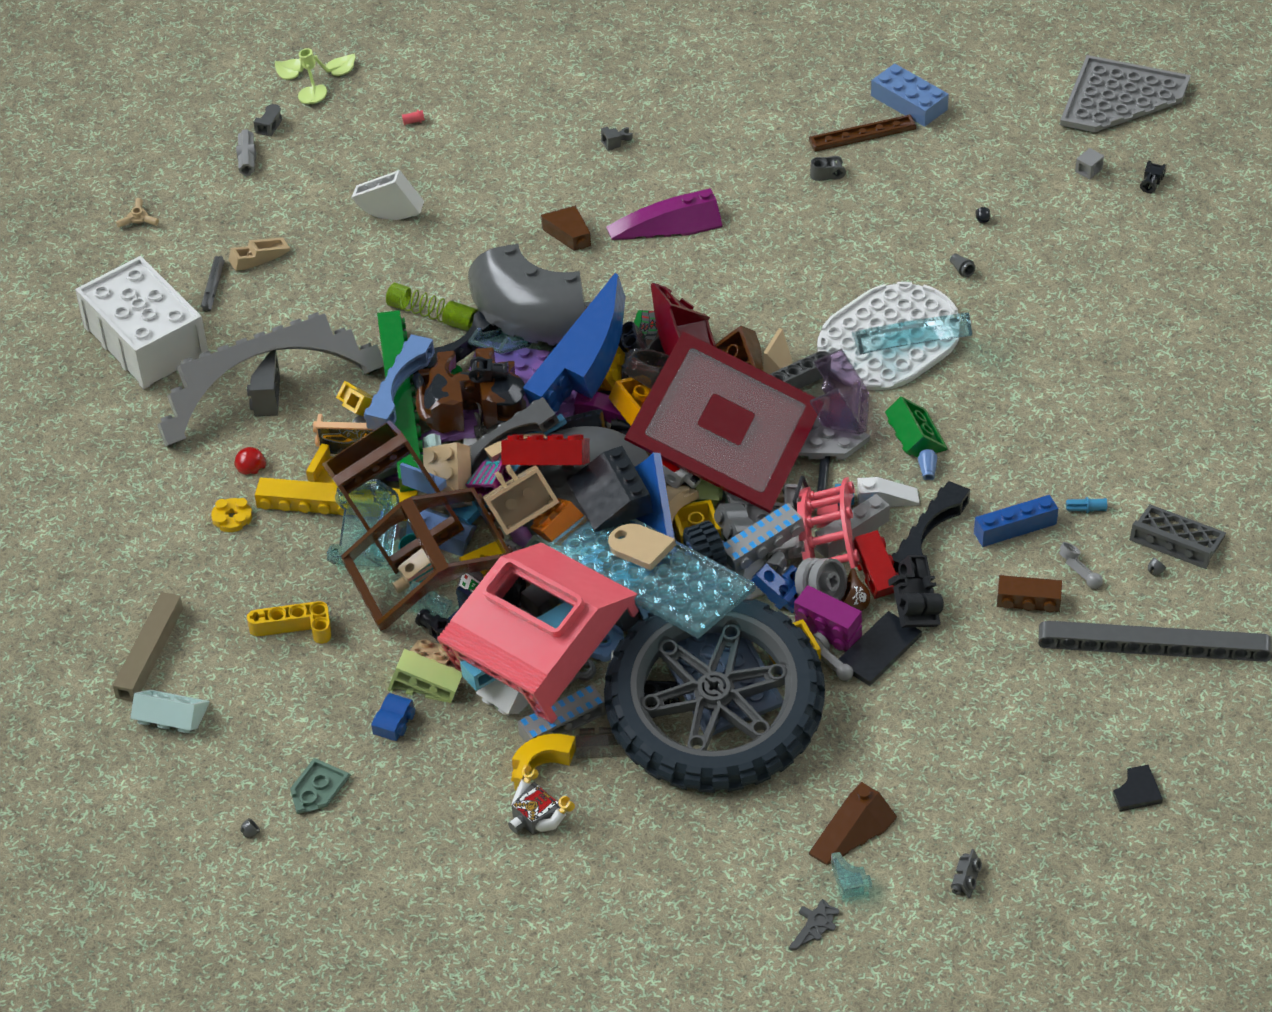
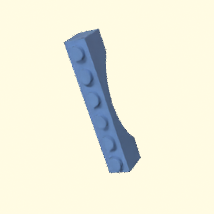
M411 334L408 341L404 342L401 353L396 356L393 367L389 368L386 379L381 382L377 394H374L371 405L364 412V419H366L368 429L375 430L389 420L395 424L397 420L393 403L395 394L400 385L410 375L428 366L435 353L433 339Z

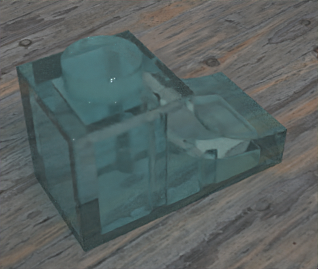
M412 581L405 596L417 587L420 582ZM433 590L422 597L407 612L418 614L422 609H428L433 616L438 614L442 618H447L453 603L452 600L440 596Z
M840 852L832 853L831 868L842 902L868 898L869 889L872 888V881L870 875H866L864 867H855L849 864Z

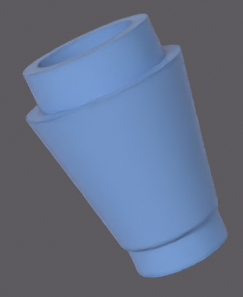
M923 450L918 456L924 480H933L935 478L938 457L933 450Z

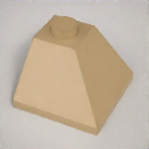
M781 328L777 330L763 353V371L768 374L793 363L783 329Z

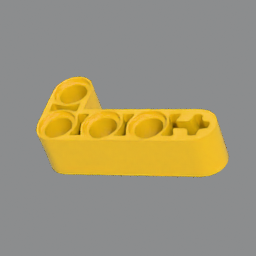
M322 601L256 609L247 614L249 632L253 636H266L312 629L313 639L316 643H327L332 637L328 606Z

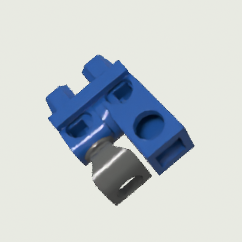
M776 551L755 573L748 584L753 588L758 587L767 595L771 602L776 604L775 606L779 610L785 607L793 613L796 600L794 595L796 594L799 597L795 587L797 568L793 565L786 567L787 561L784 553ZM770 566H776L777 569L774 571Z

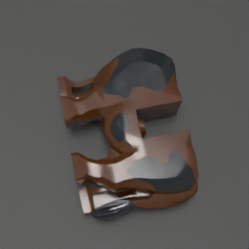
M494 348L476 349V357L492 359L493 363H504L495 362ZM454 351L438 352L435 367L418 370V373L412 378L413 385L417 390L416 408L418 415L432 430L443 434L453 430L464 432L463 410L481 409L484 430L491 428L495 424L507 422L517 412L523 411L527 407L526 401L523 398L525 383L518 375H515L514 361H506L509 365L508 379L492 377V381L475 383L469 379L470 370L454 375L451 373L456 368V355Z

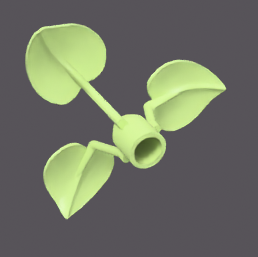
M305 48L299 52L300 59L275 61V69L277 74L285 80L294 79L299 75V72H303L304 68L307 69L312 87L303 88L298 93V99L304 104H315L322 101L327 95V89L324 85L315 86L311 69L315 67L316 62L327 73L331 72L333 76H342L353 69L356 56L354 53L336 58L325 66L318 59L317 55H313L311 49Z

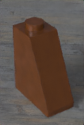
M576 205L541 215L543 231L573 251L591 246L590 231Z

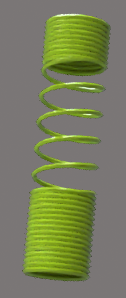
M394 282L386 293V303L391 307L405 311L411 310L413 314L420 313L422 317L429 315L431 320L437 318L441 323L465 331H469L474 321V314L478 312L476 308L454 301H449L445 305V299L442 298L437 306L436 317L431 318L430 313L436 304L435 295L429 301L428 314L423 315L421 311L427 303V292L420 299L419 312L417 313L413 311V308L418 301L419 290H415L411 298L412 292L410 287ZM417 291V299L414 305L412 306L413 297ZM426 294L425 303H424L423 307L421 308L422 299H423L424 295ZM435 297L434 305L429 312L431 301ZM411 299V308L407 310L405 308L408 306ZM443 300L442 309H441L440 313L438 314L439 305H440L441 301ZM441 313H442V321H440L439 318H438Z

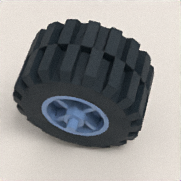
M709 520L683 530L685 557H688L692 568L697 574L711 569L713 574L726 569L727 557L723 545L724 540L721 539L716 527Z

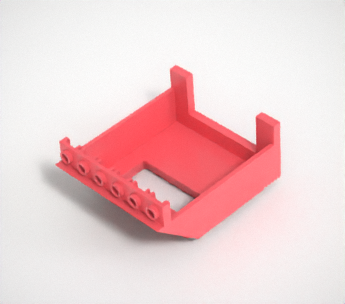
M541 542L501 556L453 616L445 630L440 633L437 640L457 670L461 671L460 662L462 660L466 661L523 694L535 714L553 724L558 717L551 707L625 610H628L630 616H636L639 610L635 605L636 601L634 599L638 594ZM519 577L574 606L557 628L548 625L502 599Z

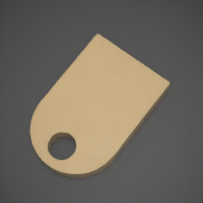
M639 524L622 525L613 530L608 538L612 554L648 570H652L676 546L674 538Z

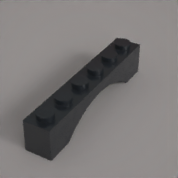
M476 312L469 331L460 339L450 344L434 348L435 353L428 366L422 369L435 367L438 352L454 351L456 363H458L479 347L480 342H488L495 335L501 333V328L491 325L481 312Z
M948 481L944 487L939 489L935 500L930 501L928 510L920 515L917 525L912 526L907 539H903L899 550L892 554L895 572H898L900 562L908 555H923L922 543L933 528L950 518L961 515L969 503L970 489Z

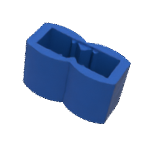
M389 693L372 721L373 734L393 741H397L400 736H403L406 732V724L409 719L412 720L416 712L413 700Z

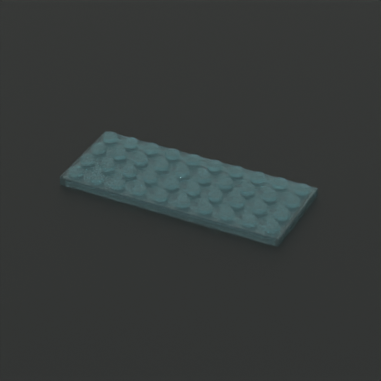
M585 515L548 544L549 547L636 592L638 595L634 600L637 605L698 639L756 590L754 582L676 540V546L652 570L615 556L610 551L608 538L616 528L626 524H639L657 531L637 519L594 532Z

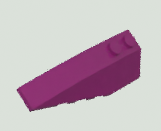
M711 188L675 196L646 206L606 226L611 240L636 239V237L640 236L646 238H653L656 235L671 237V234L688 236L722 228L723 225L717 200Z

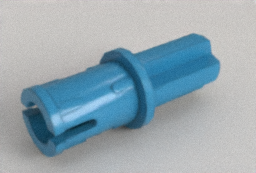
M1086 497L1085 499L1066 500L1067 511H1086V513H1089V511H1107V498L1089 499Z

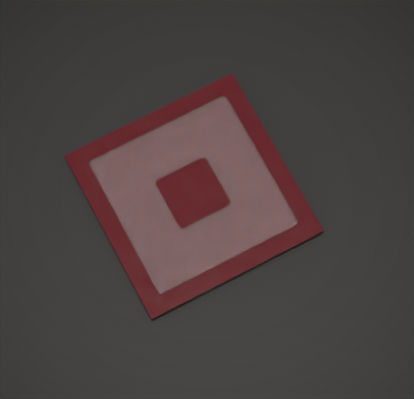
M683 331L624 440L651 454L653 452L661 453V459L770 513L824 401Z

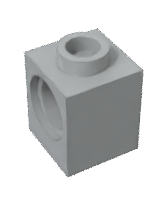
M1089 148L1076 159L1075 172L1090 180L1103 169L1104 155Z

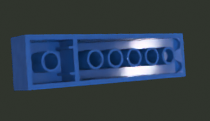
M614 273L524 385L523 389L529 404L543 397L554 413H556L565 399L570 397L573 390L590 399L593 398L611 367L622 334L626 296L618 274Z

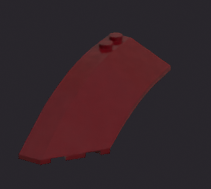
M656 283L651 284L656 327L667 359L683 331L717 348L708 322L709 316L705 313L694 311V306L683 298L680 301L671 294L672 291L667 287Z

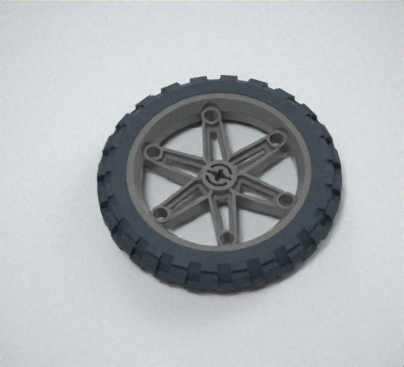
M702 593L700 597L690 599L686 596L673 600V604L666 607L661 605L649 612L648 617L642 621L638 620L628 630L627 636L619 641L613 652V658L608 663L605 675L604 703L607 719L617 743L625 750V754L654 778L670 782L671 786L687 790V787L698 789V792L715 793V790L727 789L728 792L741 790L746 785H758L771 779V775L776 772L784 771L794 763V759L799 754H802L811 743V738L817 731L822 719L825 702V681L821 661L816 649L812 647L810 639L799 627L797 628L792 623V619L779 610L776 612L771 609L769 604L757 599L750 601L744 599L742 595L730 593L727 596H716V593ZM722 633L708 666L677 643L700 634ZM741 637L764 649L776 664L734 671ZM727 647L730 648L725 674L715 672L723 651ZM660 657L679 676L684 684L644 697L647 677L651 668ZM681 658L703 676L696 681L677 661ZM779 674V675H781V676H780V677H774L773 675ZM761 677L765 679V681L736 690L733 684L734 682ZM785 685V695L781 710L770 726L745 698ZM694 692L695 700L664 705V701ZM733 701L752 722L748 724L726 706ZM655 705L653 708H648L647 706ZM704 708L713 710L704 735H699L698 732ZM695 711L687 746L668 737L652 720V718ZM720 717H723L753 739L736 748L707 751ZM757 730H764L765 732H763V733H758V732H756V731H757ZM696 745L702 746L698 749L693 748Z

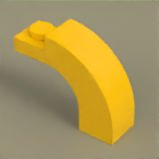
M546 734L524 743L512 758L513 772L511 781L514 782L515 791L521 780L525 778L522 770L526 765L531 766L529 775L533 769L545 763H558L570 766L576 751L575 736Z

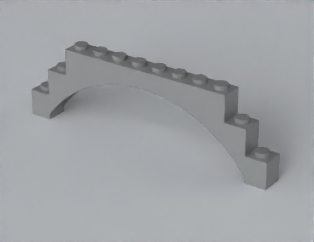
M319 312L308 315V319L305 321H301L300 318L291 321V326L283 328V325L272 328L273 332L265 334L264 331L253 335L254 339L248 341L247 338L240 339L232 347H229L228 344L218 347V352L211 354L210 351L199 354L200 358L192 360V357L180 361L181 365L177 369L185 388L182 389V386L171 389V393L167 395L175 417L173 418L172 415L161 418V422L157 424L164 445L166 447L186 439L184 433L189 419L206 390L227 370L251 357L273 350L305 349L319 351L344 359L362 369L363 373L366 374L384 367L377 344L372 346L371 343L360 346L361 350H359L351 329L345 330L344 327L334 331L335 335H333L325 313L319 315Z

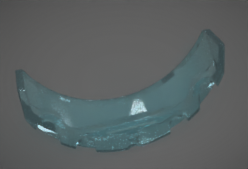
M967 312L853 331L852 336L859 354L862 355L906 345L972 336L970 315Z

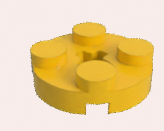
M245 498L219 499L216 501L215 507L211 512L212 522L215 527L217 526L223 532L240 531L243 529V526L249 524L252 520L251 507ZM234 513L233 517H229L228 514Z

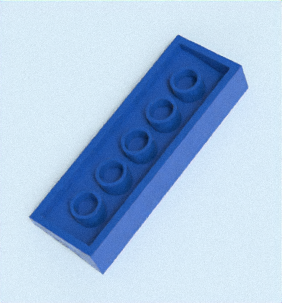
M653 452L646 460L635 466L650 494L653 513L633 519L632 523L674 538L661 453ZM676 546L652 570L641 567L650 576L651 580L660 581V574L672 568L678 562Z

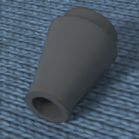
M953 254L950 258V263L954 265L961 276L970 277L974 274L976 267L972 260L959 254Z

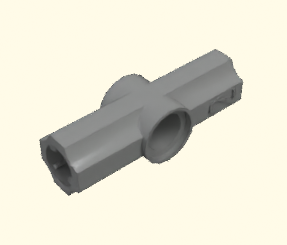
M246 129L238 134L236 151L239 173L244 176H250L255 172L254 160H256L254 134Z

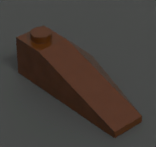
M740 325L716 343L718 349L763 371L761 346L754 330Z
M860 782L846 798L811 848L809 855L823 864L829 865L848 854L850 850L858 845L862 846L872 837L883 834L897 819V816L880 792Z

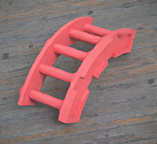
M849 477L844 478L841 486L818 492L811 491L810 487L800 490L798 497L799 499L801 498V502H797V513L802 517L805 529L799 535V541H804L805 552H801L803 560L815 558L814 548H816V545L844 539L847 554L830 558L837 559L841 563L849 562L851 568L859 565L860 556L858 550L854 547L851 529V518H853L851 500L854 497L855 487L853 482L849 480ZM840 503V511L812 517L814 509ZM841 519L843 531L818 537L812 536L811 528H814V525Z

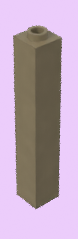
M160 593L113 684L117 699L133 702L134 693L142 691L183 610L181 596L173 593Z

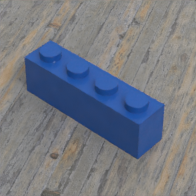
M1046 495L975 517L974 534L981 546L985 547L1056 525L1059 508L1051 496Z

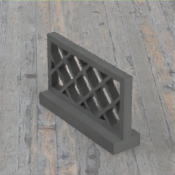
M1149 504L1139 520H1135L1132 524L1129 540L1207 569L1210 559L1225 538L1226 532ZM1150 513H1155L1160 517H1152ZM1173 520H1174V521L1178 522L1179 524H1172V525H1171V523H1170L1169 521H1173ZM1164 522L1165 526H1157L1156 523ZM1188 528H1195L1198 531L1190 532ZM1183 529L1185 533L1177 534L1175 530ZM1208 535H1214L1218 538L1209 539ZM1202 536L1204 540L1196 541L1194 537Z

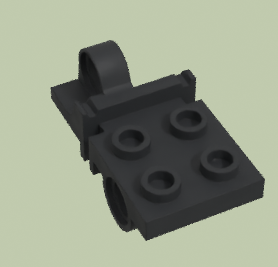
M908 555L899 564V575H895L888 580L889 586H895L893 590L901 628L937 627L941 624L939 614L943 610L944 601L941 594L934 593L933 587L936 586V582L931 581L935 579V576L930 574L927 555Z

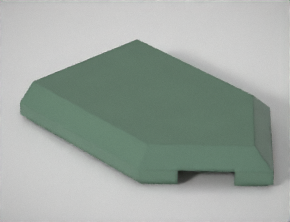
M313 758L290 788L296 814L327 807L350 778L351 774Z

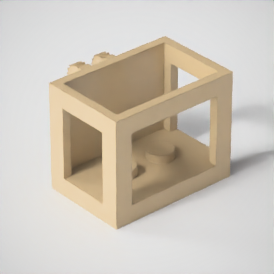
M510 464L507 465L506 471L511 475L512 479L505 483L502 474L499 471L496 472L495 475L501 486L483 496L506 535L559 503L536 465L531 466L517 476Z

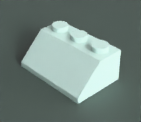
M149 689L134 693L130 719L138 720V724L150 725L151 722L158 724L157 727L170 729L171 726L178 728L177 731L190 733V730L198 728L209 705V701Z

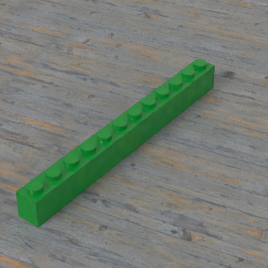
M400 310L377 313L385 379L389 368H392L395 363L396 356L401 353L404 342L408 341L407 331H403V329H406L405 317L401 318ZM412 374L400 385L395 394L393 403L397 420L394 425L403 433L424 465L423 454L420 455V452H423L422 440H418V438H421L420 426H416V424H419V416L417 412H414V410H417L416 398H412V396H416L415 387L413 384L410 385L413 378ZM409 454L397 462L400 492L416 490L402 484L401 463L420 469Z

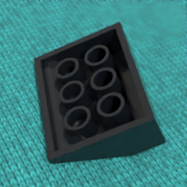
M623 446L601 453L568 480V484L594 532L653 513L650 494Z

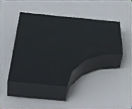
M1149 765L1127 768V781L1121 787L1113 790V797L1119 812L1162 804L1163 801Z

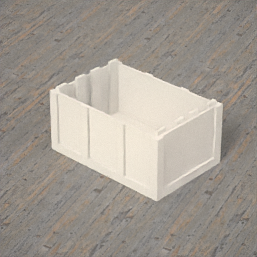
M141 256L75 289L84 328L101 342L105 350L108 349L121 363L122 368L125 371L128 370L143 389L150 387L154 382L177 371V367L181 365L180 361L192 357V360L200 358L199 354L208 351L202 316Z

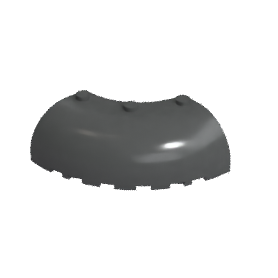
M519 244L487 250L480 254L469 268L468 282L471 297L478 311L485 316V319L491 325L498 326L502 332L512 337L517 335L523 337L524 341L531 343L542 341L548 342V345L555 346V343L561 341L586 309L580 271L555 272L539 268L522 255Z

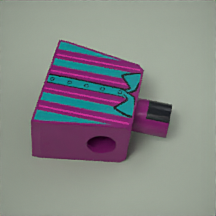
M500 455L497 461H484L465 485L467 488L474 487L477 494H481L483 497L501 486L495 475L496 472L499 471L502 474L505 483L511 480L512 477L506 471L507 465H502Z

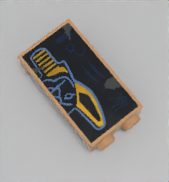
M318 414L317 421L313 422V432L317 434L315 446L320 447L321 443L329 445L330 454L337 455L374 431L373 429H368L366 423L324 422L322 414Z

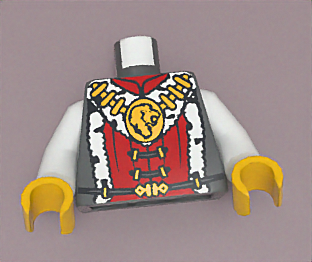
M526 765L522 770L525 778L521 780L511 804L514 819L508 822V825L514 833H517L524 827L533 835L538 832L555 830L566 816L565 812L573 811L575 804L567 796H562L558 802L537 783L533 782L531 784L530 781L538 777V771L533 769L529 775L531 766Z

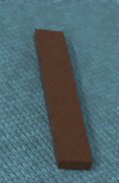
M905 115L810 136L809 142L814 152L916 130V124L911 115Z

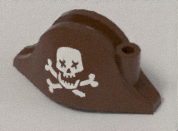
M852 568L847 578L845 594L840 601L863 611L870 603V592L858 578L856 570Z

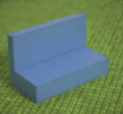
M405 463L400 464L403 485L426 494L435 493L420 469ZM429 473L440 491L447 487L446 479Z

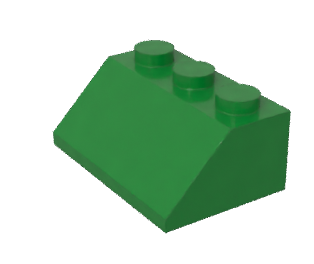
M900 396L885 411L889 425L894 428L895 436L901 441L902 449L909 456L913 455L918 458L919 453L923 450H933L935 453L948 450L925 408Z

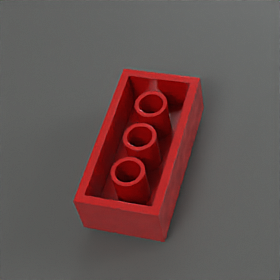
M522 434L507 436V439L501 440L502 465H584L590 463V438H584L583 434H574L568 436V438H564L563 434H554L547 436V438H544L543 434L527 436V438H524Z

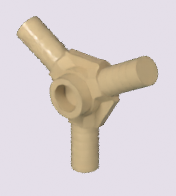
M137 198L135 200V207L132 208L127 217L117 220L116 225L120 228L129 223L141 224L146 222L157 226L159 219L148 216V213L142 208L143 200Z

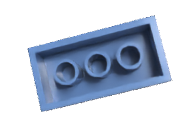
M893 64L871 80L872 97L903 115H911L915 122L924 127L948 110V93L897 64Z

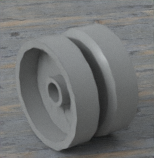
M807 558L803 560L795 574L796 592L800 595L806 586L809 585L833 598L841 600L847 588V574L843 564L837 559Z

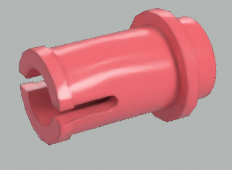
M417 109L416 112L402 114L404 126L425 121L423 110L419 111Z

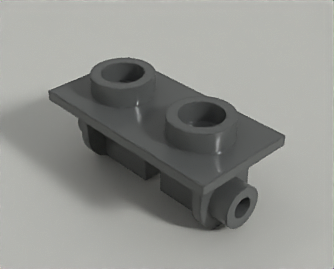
M974 849L971 850L970 854L965 853L963 856H960L956 869L957 874L954 875L951 884L954 894L958 895L961 892H965L968 898H971L972 891L976 888L977 875L982 868L981 859L978 858Z

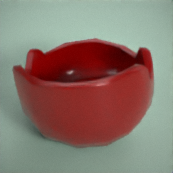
M246 447L237 453L234 466L241 474H257L260 468L266 467V459L259 449Z

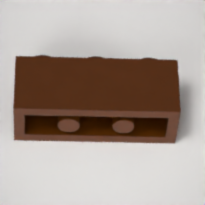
M999 575L997 607L1025 609L1027 611L1060 612L1062 580Z

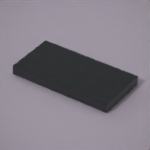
M888 611L838 660L843 664L850 665L853 669V676L871 686L922 636V631L916 627L901 628L899 617Z

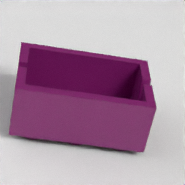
M809 585L806 586L795 600V622L803 619L812 635L817 632L821 633L835 649L846 652L862 637V611Z

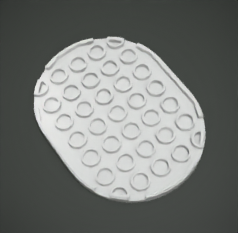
M897 282V284L887 286L883 284L868 290L833 314L822 326L817 341L818 351H826L832 355L829 374L838 381L864 390L894 389L910 383L953 351L960 338L961 319L955 304L945 294L933 287L914 285L912 282Z

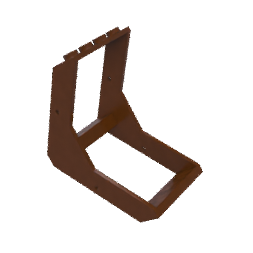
M390 420L322 464L367 531L371 528L348 494L410 454L435 493L441 492L403 433ZM444 505L450 517L430 529L438 546L464 530L450 505ZM378 539L374 542L395 574L399 573V565L422 548L418 539H415L391 556H388Z
M474 487L412 496L399 502L341 555L344 566L380 631L392 625L427 593L464 574L489 570L501 556L513 552L510 545L506 546L502 530L496 528L493 514L491 511L487 512L484 506L486 505L484 498L481 494H477ZM473 501L503 554L447 563L420 512L431 507ZM407 519L435 571L383 616L358 571L354 560L389 528Z

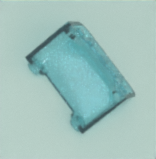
M371 479L348 494L370 528L399 503L397 492L378 479ZM337 487L335 500L344 509L340 543L329 546L327 561L336 565H344L341 555L358 541L367 530ZM396 525L389 528L378 538L388 556H391L393 552ZM375 543L354 560L356 566H389Z

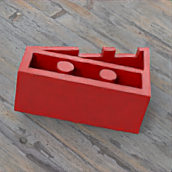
M878 530L856 536L853 542L860 556L859 565L856 567L858 571L863 570L866 578L864 581L874 599L893 594L895 586H889L888 580L895 575H899V573L895 572L893 558L886 551L884 537L880 536Z

